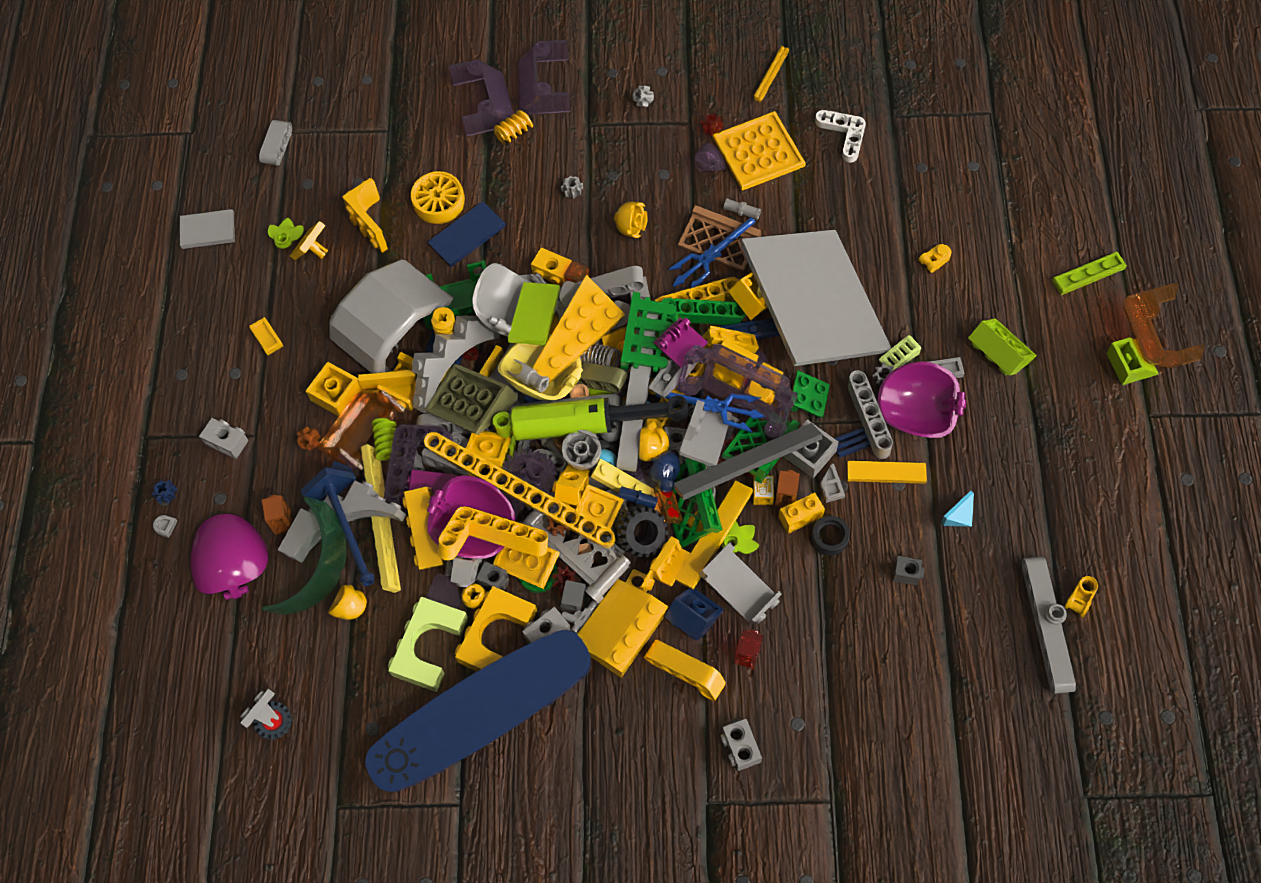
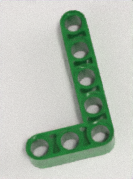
M664 298L661 303H664L665 300H669V304L676 306V314L673 317L667 316L666 321L672 324L681 317L682 319L687 318L690 323L731 325L741 323L746 316L737 302Z

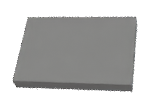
M233 209L180 216V247L182 249L235 242Z

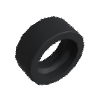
M836 516L820 518L814 524L811 534L812 544L815 549L827 556L841 553L847 547L850 538V531L846 522ZM822 527H837L842 533L841 542L835 546H829L821 542L819 531Z

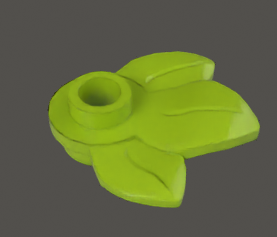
M286 218L279 227L270 225L268 235L274 240L278 248L284 249L289 247L292 241L298 240L302 236L304 227H294L292 221Z
M735 521L722 542V548L724 549L729 542H734L735 549L732 551L733 553L749 554L754 552L759 547V544L752 540L755 526L744 525L739 527Z

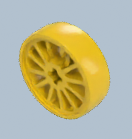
M437 171L423 175L415 182L411 190V202L414 211L422 220L428 223H447L455 219L464 207L465 196L462 185L456 177L446 172Z

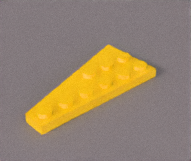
M587 275L533 366V369L538 374L549 377V384L625 317V313Z

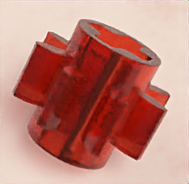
M709 114L705 116V121H701L704 133L712 136L713 134L720 133L719 129H723L721 116L718 117L716 114Z
M569 566L563 570L558 567V574L552 575V578L556 579L553 586L558 585L561 592L565 586L562 578L563 575L567 576L566 579L568 581L577 582L573 578L576 571L571 572Z

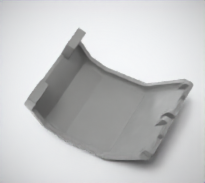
M401 259L367 273L343 298L329 320L330 339L371 373L393 372L385 365L392 348L419 319L434 313V310L450 305L453 297L446 291L441 290L437 284L415 269L409 262Z

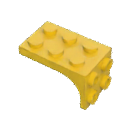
M369 178L342 197L346 205L345 208L350 215V221L354 226L358 225L364 237L368 236L371 245L383 253L388 248L382 231L366 213L367 209L380 199L374 180Z

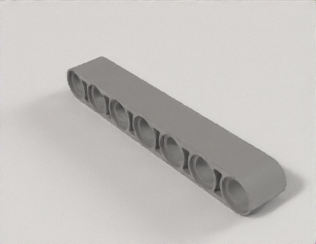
M1044 556L1023 558L1022 570L1051 692L1053 694L1075 692L1076 683L1062 624H1052L1045 616L1047 607L1051 604H1056L1046 559ZM1052 612L1054 617H1059L1058 613Z

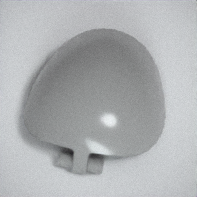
M498 263L490 264L481 273L473 293V309L478 318L487 327L508 337L523 282H531Z

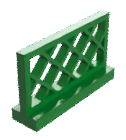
M758 406L756 411L764 415L767 420L759 421L758 418L752 419L750 417L745 424L748 427H757L758 432L750 433L741 429L724 451L722 458L728 460L734 457L729 454L732 451H739L742 454L744 453L743 450L753 449L767 443L765 436H774V439L797 430L800 422L793 420L790 423ZM780 424L785 428L781 430H776L774 425ZM769 425L771 431L763 432L761 426ZM761 437L763 443L754 444L752 438ZM748 439L750 444L741 445L739 440ZM779 458L748 472L755 475V481L762 484Z
M686 458V463L680 465V472L675 479V483L684 479L682 476L687 468L689 477L705 470V464ZM711 488L687 498L690 500L687 510L682 508L684 500L681 496L677 505L674 504L673 499L677 493L675 489L672 490V496L669 499L666 498L668 508L673 507L678 513L680 511L685 513L682 523L675 516L671 517L676 539H678L681 548L712 532L718 533L722 531ZM695 503L698 505L697 515L691 513ZM690 516L695 518L691 528L686 526ZM702 521L704 530L698 532L696 529L699 522ZM685 529L690 531L686 540L682 536Z

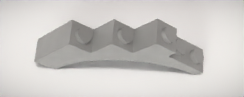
M456 316L454 334H436L433 353H414L412 372L417 374L412 407L423 413H428L424 410L435 394L446 371L455 360L479 343L499 339L500 334L487 327L478 316Z
M354 481L345 499L337 495L348 522L373 516L389 517L403 522L406 516L400 510V505L394 502L386 503V500L378 496V493L373 490L374 486L365 481L362 483ZM328 495L318 512L309 509V511L300 509L278 551L302 563L321 538L333 529L341 526Z

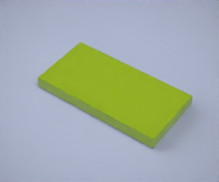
M523 282L511 325L512 328L508 335L509 343L546 346L560 293V285Z

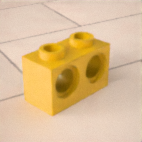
M813 493L781 508L779 519L789 534L822 518L825 509L816 493Z

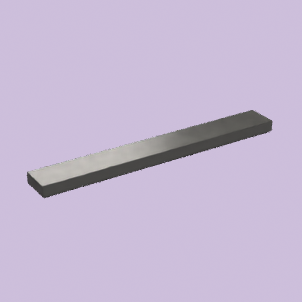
M810 423L674 483V489L685 500L821 440L822 433Z

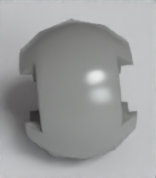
M612 422V432L600 433V436L608 442L619 440L621 438L622 424L620 422Z

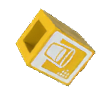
M767 475L762 484L755 481L756 476H754L753 505H773L774 476Z

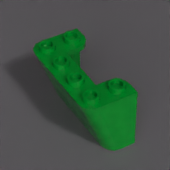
M485 260L467 264L471 279L439 286L441 290L446 291L453 297L450 305L445 308L452 310L455 321L456 316H477L473 309L472 299L481 273L475 274L473 270L480 267L484 271L486 268ZM432 273L425 275L434 282ZM433 313L423 317L426 327L430 330L433 329L431 323Z

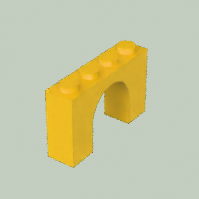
M492 586L491 590L487 591L484 595V603L481 609L478 608L476 610L472 626H468L466 629L463 643L459 644L455 650L457 662L478 672L491 663L503 658V656L488 650L482 645L484 629L488 624L499 619L510 620L525 627L529 622L533 621L538 612L536 605Z

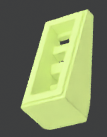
M908 335L879 358L878 361L881 364L885 363L888 367L892 365L887 360L890 358L895 363L892 370L894 371L919 355L921 347ZM894 354H896L901 360H898L894 356Z

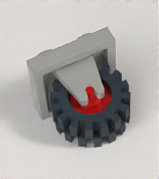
M269 689L266 692L262 690L254 699V702H256L255 706L252 709L248 707L240 716L242 719L240 724L248 728L253 722L255 731L261 737L278 739L287 733L291 726L292 718L290 711L285 705L280 702H269L275 695Z

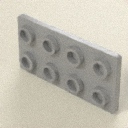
M697 400L679 455L714 466L718 463L729 425L723 424L719 412L704 411L703 406L705 402ZM727 412V420L730 421L732 413Z

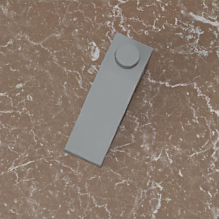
M698 353L682 368L669 358L667 367L660 370L648 388L665 398L691 373L700 360Z

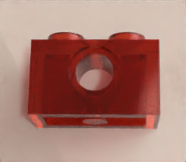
M743 629L736 650L735 664L755 669L763 640V635H760V632L754 629Z

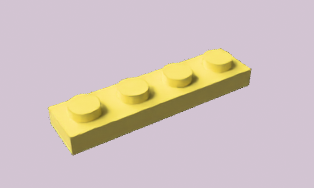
M600 459L591 475V478L616 492L623 486L636 491L642 490V493L658 497L654 509L661 513L667 498L666 496L606 461Z

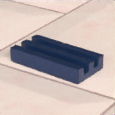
M864 427L834 438L838 443H841L836 451L838 458L871 446ZM867 439L866 442L861 443V444H859V445L853 446V447L848 448V449H846V450H843V451H841V452H840V450H839V449L845 448V447H847V446L853 445V444H855V443H857V442H860V441H863V440Z

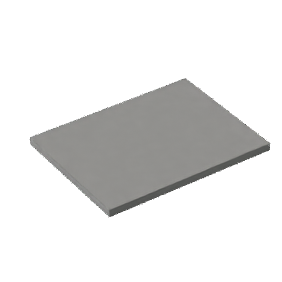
M836 230L745 238L740 241V245L793 366L883 354L892 349Z

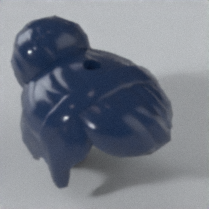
M665 451L656 458H651L654 464L649 471V476L652 481L658 484L662 492L668 493L674 489V480L680 472V460L673 452Z

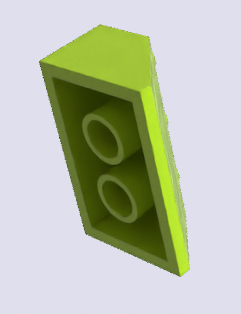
M997 319L982 321L968 337L972 341L971 344L976 349L982 350L986 354L985 357L989 361L995 362L999 366V370L1005 375L1010 376L1018 373L1037 356Z

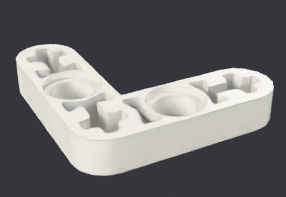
M827 110L817 112L815 123L818 127L847 133L842 158L846 162H855L859 155L865 130V120L862 117ZM843 120L845 123L843 125H839L836 123V121ZM856 137L858 141L852 142L849 138ZM850 148H853L852 155H848Z

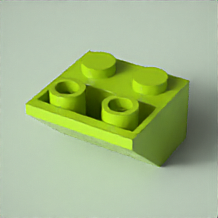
M1133 338L1113 342L1106 353L1122 385L1158 375V371L1142 341Z

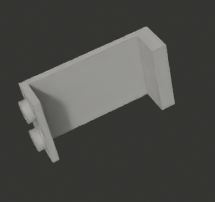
M729 543L699 575L750 625L755 622L759 624L767 616L764 612L768 608L772 610L780 602L778 598L782 593L778 591L775 594L732 552L735 547Z

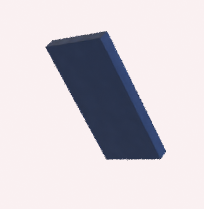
M482 201L429 240L428 245L451 268L506 225Z

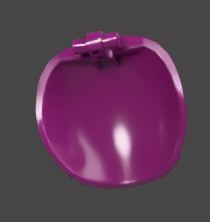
M915 362L895 369L884 379L878 394V406L884 421L901 431L920 437L938 438L950 434L956 425L958 416H963V409H966L965 393L960 392L956 377L946 368L931 362Z
M464 475L449 480L441 491L436 489L434 496L431 495L428 501L429 506L426 510L430 513L427 523L428 533L438 546V539L455 511L460 507H470L515 521L512 505L499 489L485 480ZM469 535L457 556L476 559L488 558L498 554L505 546Z
M233 514L215 515L201 524L193 540L190 568L194 585L198 591L204 594L229 590L223 593L225 600L237 599L242 597V594L248 593L247 585L239 586L256 579L266 568L268 562L266 543L258 531L242 517Z

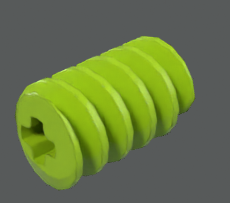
M386 418L375 419L372 422V430L376 447L375 452L377 454L376 459L387 461L400 453V450L397 449L399 443L396 442L398 436L395 435L397 434L396 422Z

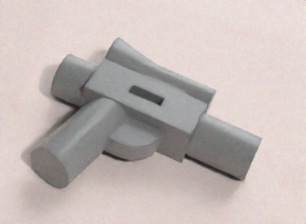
M592 600L583 612L576 611L574 615L563 611V618L574 623L570 630L577 634L599 604Z

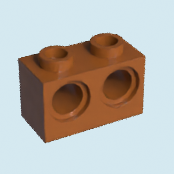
M792 470L780 471L775 502L776 508H783L796 502L800 473Z
M271 495L266 499H262L265 521L273 533L278 535L288 532L293 519L291 509L282 495Z

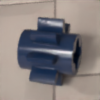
M160 480L156 485H153L154 492L151 495L156 498L158 503L164 501L169 504L173 498H176L174 492L178 489L170 480L167 482Z

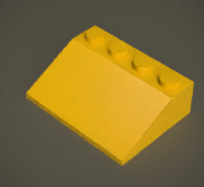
M618 579L577 635L586 645L590 657L622 678L665 617L668 606L652 595Z

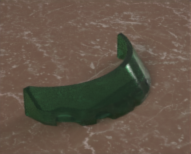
M305 496L304 501L315 514L322 539L320 560L312 578L291 598L275 605L265 604L261 609L262 611L282 615L301 612L323 600L339 581L347 556L346 538L337 515L326 502L310 496Z

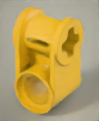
M1090 576L1083 577L1075 586L1064 608H1070L1079 613L1081 617H1084L1098 588L1096 579ZM1082 584L1088 585L1091 591L1084 590Z

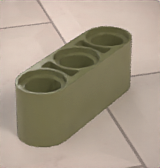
M582 362L581 368L583 371L577 384H584L591 389L619 393L628 374L617 367Z

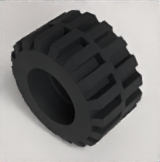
M641 505L629 506L628 510L624 509L621 511L623 515L617 516L618 523H614L613 527L616 528V531H613V533L617 537L615 539L616 543L620 544L619 547L622 550L638 557H650V554L654 555L657 553L656 549H662V542L666 543L667 540L664 537L668 535V530H665V527L668 525L667 522L663 521L665 518L659 514V511ZM645 520L647 524L646 536L637 542L634 538L635 526L640 521Z

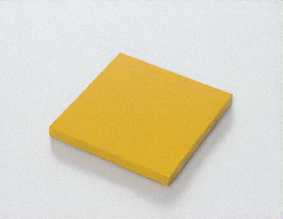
M775 111L712 135L713 141L741 191L805 167L804 159Z

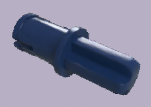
M621 486L618 491L619 498L632 501L634 505L640 504L652 509L656 507L658 497L642 493V490L636 491Z

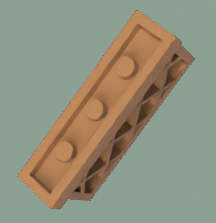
M695 205L692 211L693 214L678 243V247L699 255L704 254L705 251L701 249L700 245L708 242L713 245L712 241L719 238L724 240V236L731 234L743 223ZM694 221L702 223L703 228L694 231L692 225ZM750 226L735 241L725 247L729 256L714 258L715 261L744 272L748 261L740 241L745 238L761 237V230ZM716 228L720 234L710 237L708 230ZM705 231L708 239L698 242L696 234ZM694 236L696 243L692 245L684 243L686 238ZM738 244L741 251L731 255L728 247ZM743 255L744 262L742 266L736 264L733 258Z

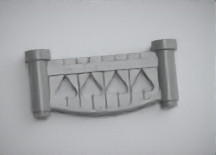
M548 493V495L555 498V493ZM550 506L549 513H556L559 510V506ZM533 509L522 522L519 521L518 523L545 531L548 534V547L560 552L559 557L589 584L584 591L599 604L604 599L603 595L629 568L631 562L624 555L617 556L612 547L605 549L588 540V544H592L594 549L591 552L578 555L580 541L586 538L580 535L577 539L564 542L566 531H564V537L560 533H557V536L554 537L552 531L546 529L550 525L546 520L548 517ZM570 514V515H568V516L566 517V518H569V519H570V521H571L570 523H573V521H572V516H573V514ZM585 526L583 528V531L585 533H590L593 531L592 529L587 528ZM602 535L600 540L604 543H607L608 541ZM596 552H601L602 557L608 558V562L605 565L592 568Z

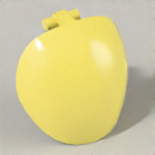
M549 334V335H548L547 342H548V340L550 339V337H551L552 334ZM515 343L500 361L498 372L507 382L523 394L545 401L561 399L572 390L581 378L583 369L581 368V359L579 357L554 379L545 391L538 392L534 386L526 385L511 376L507 370L513 374H519L522 371L523 366L514 361V359L533 368L545 345Z

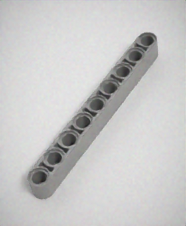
M639 312V317H642L643 312ZM648 313L647 318L658 320L659 315ZM644 331L645 336L656 337L657 332ZM642 348L641 353L653 355L654 350ZM631 365L625 406L646 404L651 367L638 366V369L633 368L634 365ZM644 420L623 421L617 458L618 469L631 472L637 471L640 432L643 428Z

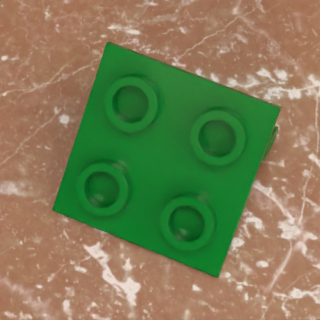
M797 370L789 403L790 410L797 412L798 409H802L823 418L830 384Z

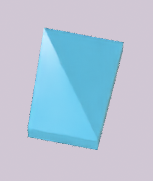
M970 491L944 515L941 524L943 526L972 527L974 493Z

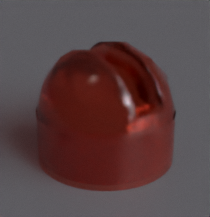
M472 347L464 352L463 356L466 360L473 362L477 360L479 352L475 347ZM468 352H470V353L474 354L475 356L472 357V356L467 355V354H468Z

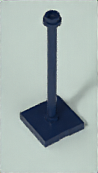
M325 467L300 490L303 497L325 500L327 495L329 496L361 574L359 582L363 586H369L374 583V575L367 570L337 497L356 480V477L352 472Z

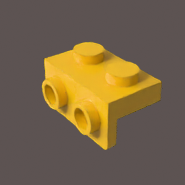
M671 536L668 542L663 544L660 554L653 559L650 567L654 578L668 586L674 584L675 578L691 554L681 548L678 539Z

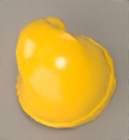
M650 421L647 427H643L640 432L638 458L645 462L652 461L651 458H656L659 454L668 451L670 445L667 433L664 429L658 427L655 421Z
M342 585L328 614L345 620L359 617L366 607L365 594L362 591L354 590L352 585Z

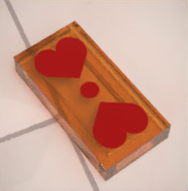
M656 485L653 490L655 496L658 497L657 503L661 515L665 518L663 521L679 524L683 519L674 491L662 492L658 485Z

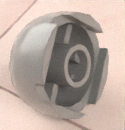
M577 430L579 433H570L563 441L562 453L569 466L576 470H587L595 466L600 460L601 445L597 436L592 432Z

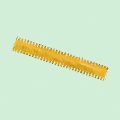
M781 46L777 52L776 57L754 94L755 101L761 103L766 95L765 93H767L772 84L771 82H773L779 68L789 53L788 48Z

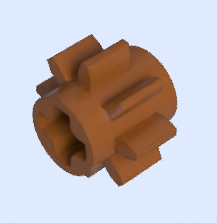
M306 426L297 433L299 438L296 442H298L301 449L311 451L320 445V442L317 440L321 435H319L316 429H309Z
M549 518L546 519L550 524L546 529L552 531L554 537L557 536V533L564 537V531H570V529L563 525H557L556 527L555 524L559 523ZM566 518V522L570 523V519Z

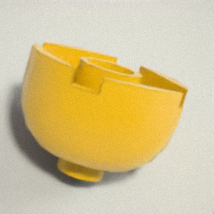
M627 202L618 209L614 220L621 234L630 238H639L641 236L638 234L641 229L645 230L647 224V211H644L643 206L645 207L643 203Z

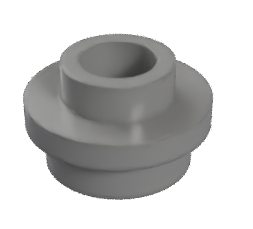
M1051 604L1047 607L1045 616L1050 623L1057 625L1065 621L1067 613L1063 606ZM1052 612L1058 613L1059 617H1054Z

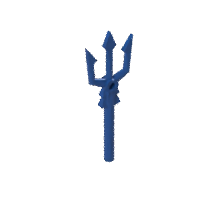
M750 217L718 245L714 246L711 244L704 254L690 253L668 270L681 269V265L691 258L699 261L684 275L678 276L673 287L685 283V279L702 265L705 273L697 281H693L691 288L697 287L710 274V262L715 261L714 258L722 256L720 251L752 226L755 220Z
M670 392L664 398L670 399L673 396L681 395L687 400V404L696 405L697 400L705 402L703 406L704 411L719 412L723 424L748 432L752 431L744 422L739 424L727 420V411L748 415L752 419L765 417L755 409L748 411L728 406L733 398L747 400L750 403L761 398L756 396L731 393L724 401H719L709 396L705 400Z

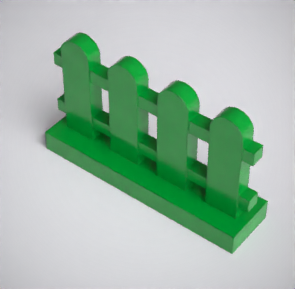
M633 292L620 369L628 370L629 364H632L635 369H638V366L653 368L654 372H658V369H665L667 367L668 360L666 357L660 356L662 350L653 343L657 337L645 336L644 331L657 332L660 337L672 325L671 322L666 321L667 316L673 317L677 309L675 305L669 304V300H665L664 303L650 301V297H645V300L640 299L641 293ZM638 312H643L642 317L637 316ZM647 314L662 315V319L647 318ZM635 329L640 330L639 334H634ZM632 347H637L636 352L631 351ZM641 349L656 350V355L641 353Z

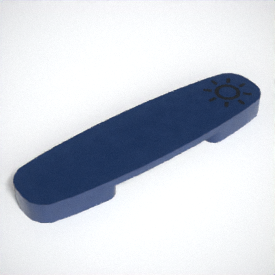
M560 630L504 656L462 680L414 712L370 747L366 755L365 765L371 779L378 788L384 791L400 792L445 771L449 766L495 741L542 708L551 705L588 674L591 667V657L586 645L576 633L570 630Z

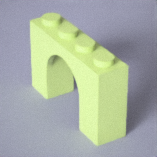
M421 597L419 602H416L413 607L414 614L405 625V634L403 639H399L397 643V652L395 657H392L389 661L388 671L393 677L437 692L445 673L442 668L421 661L415 656L414 646L416 640L422 633L431 629H440L461 637L468 616L464 611Z

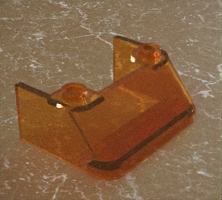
M1178 282L1129 295L1124 300V312L1143 359L1149 364L1174 368L1199 361L1202 358L1205 349L1204 344L1179 351L1163 350L1151 321L1159 315V303L1176 298Z
M361 390L320 442L318 449L337 462L351 467V469L362 470L363 466L360 464L362 454L359 451L373 434L372 422L378 418H386L391 421L394 418L395 412H404L405 408L384 390Z

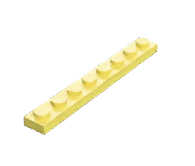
M366 444L361 447V458L365 471L364 477L367 483L374 486L373 490L378 493V496L384 498L387 503L381 461L376 459L375 447ZM373 516L372 529L377 550V564L380 570V583L383 590L396 593L401 591L390 518Z

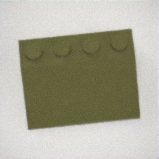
M454 363L424 410L479 435L493 424V417L497 413H508L518 395L508 385Z

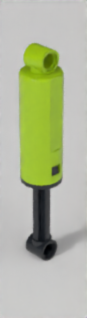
M681 395L671 397L668 402L616 407L610 406L609 398L514 406L511 410V415L507 412L497 413L493 417V424L500 437L507 438L513 435L516 441L565 437L570 433H579L577 430H587L593 434L612 432V422L665 417L681 422L688 417L689 411L687 400Z

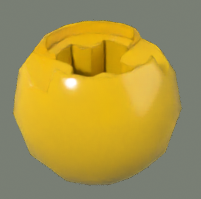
M476 583L465 587L461 594L464 605L473 609L481 607L486 593L484 587ZM473 593H477V596L471 599L470 596H473Z

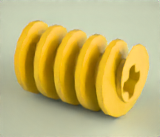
M518 110L516 114L506 118L505 122L501 121L499 125H495L494 132L498 140L505 145L504 140L510 143V136L516 139L515 133L521 136V129L527 132V125L533 128V124L525 112Z
M445 307L434 310L431 323L435 335L454 334L456 321L452 310Z

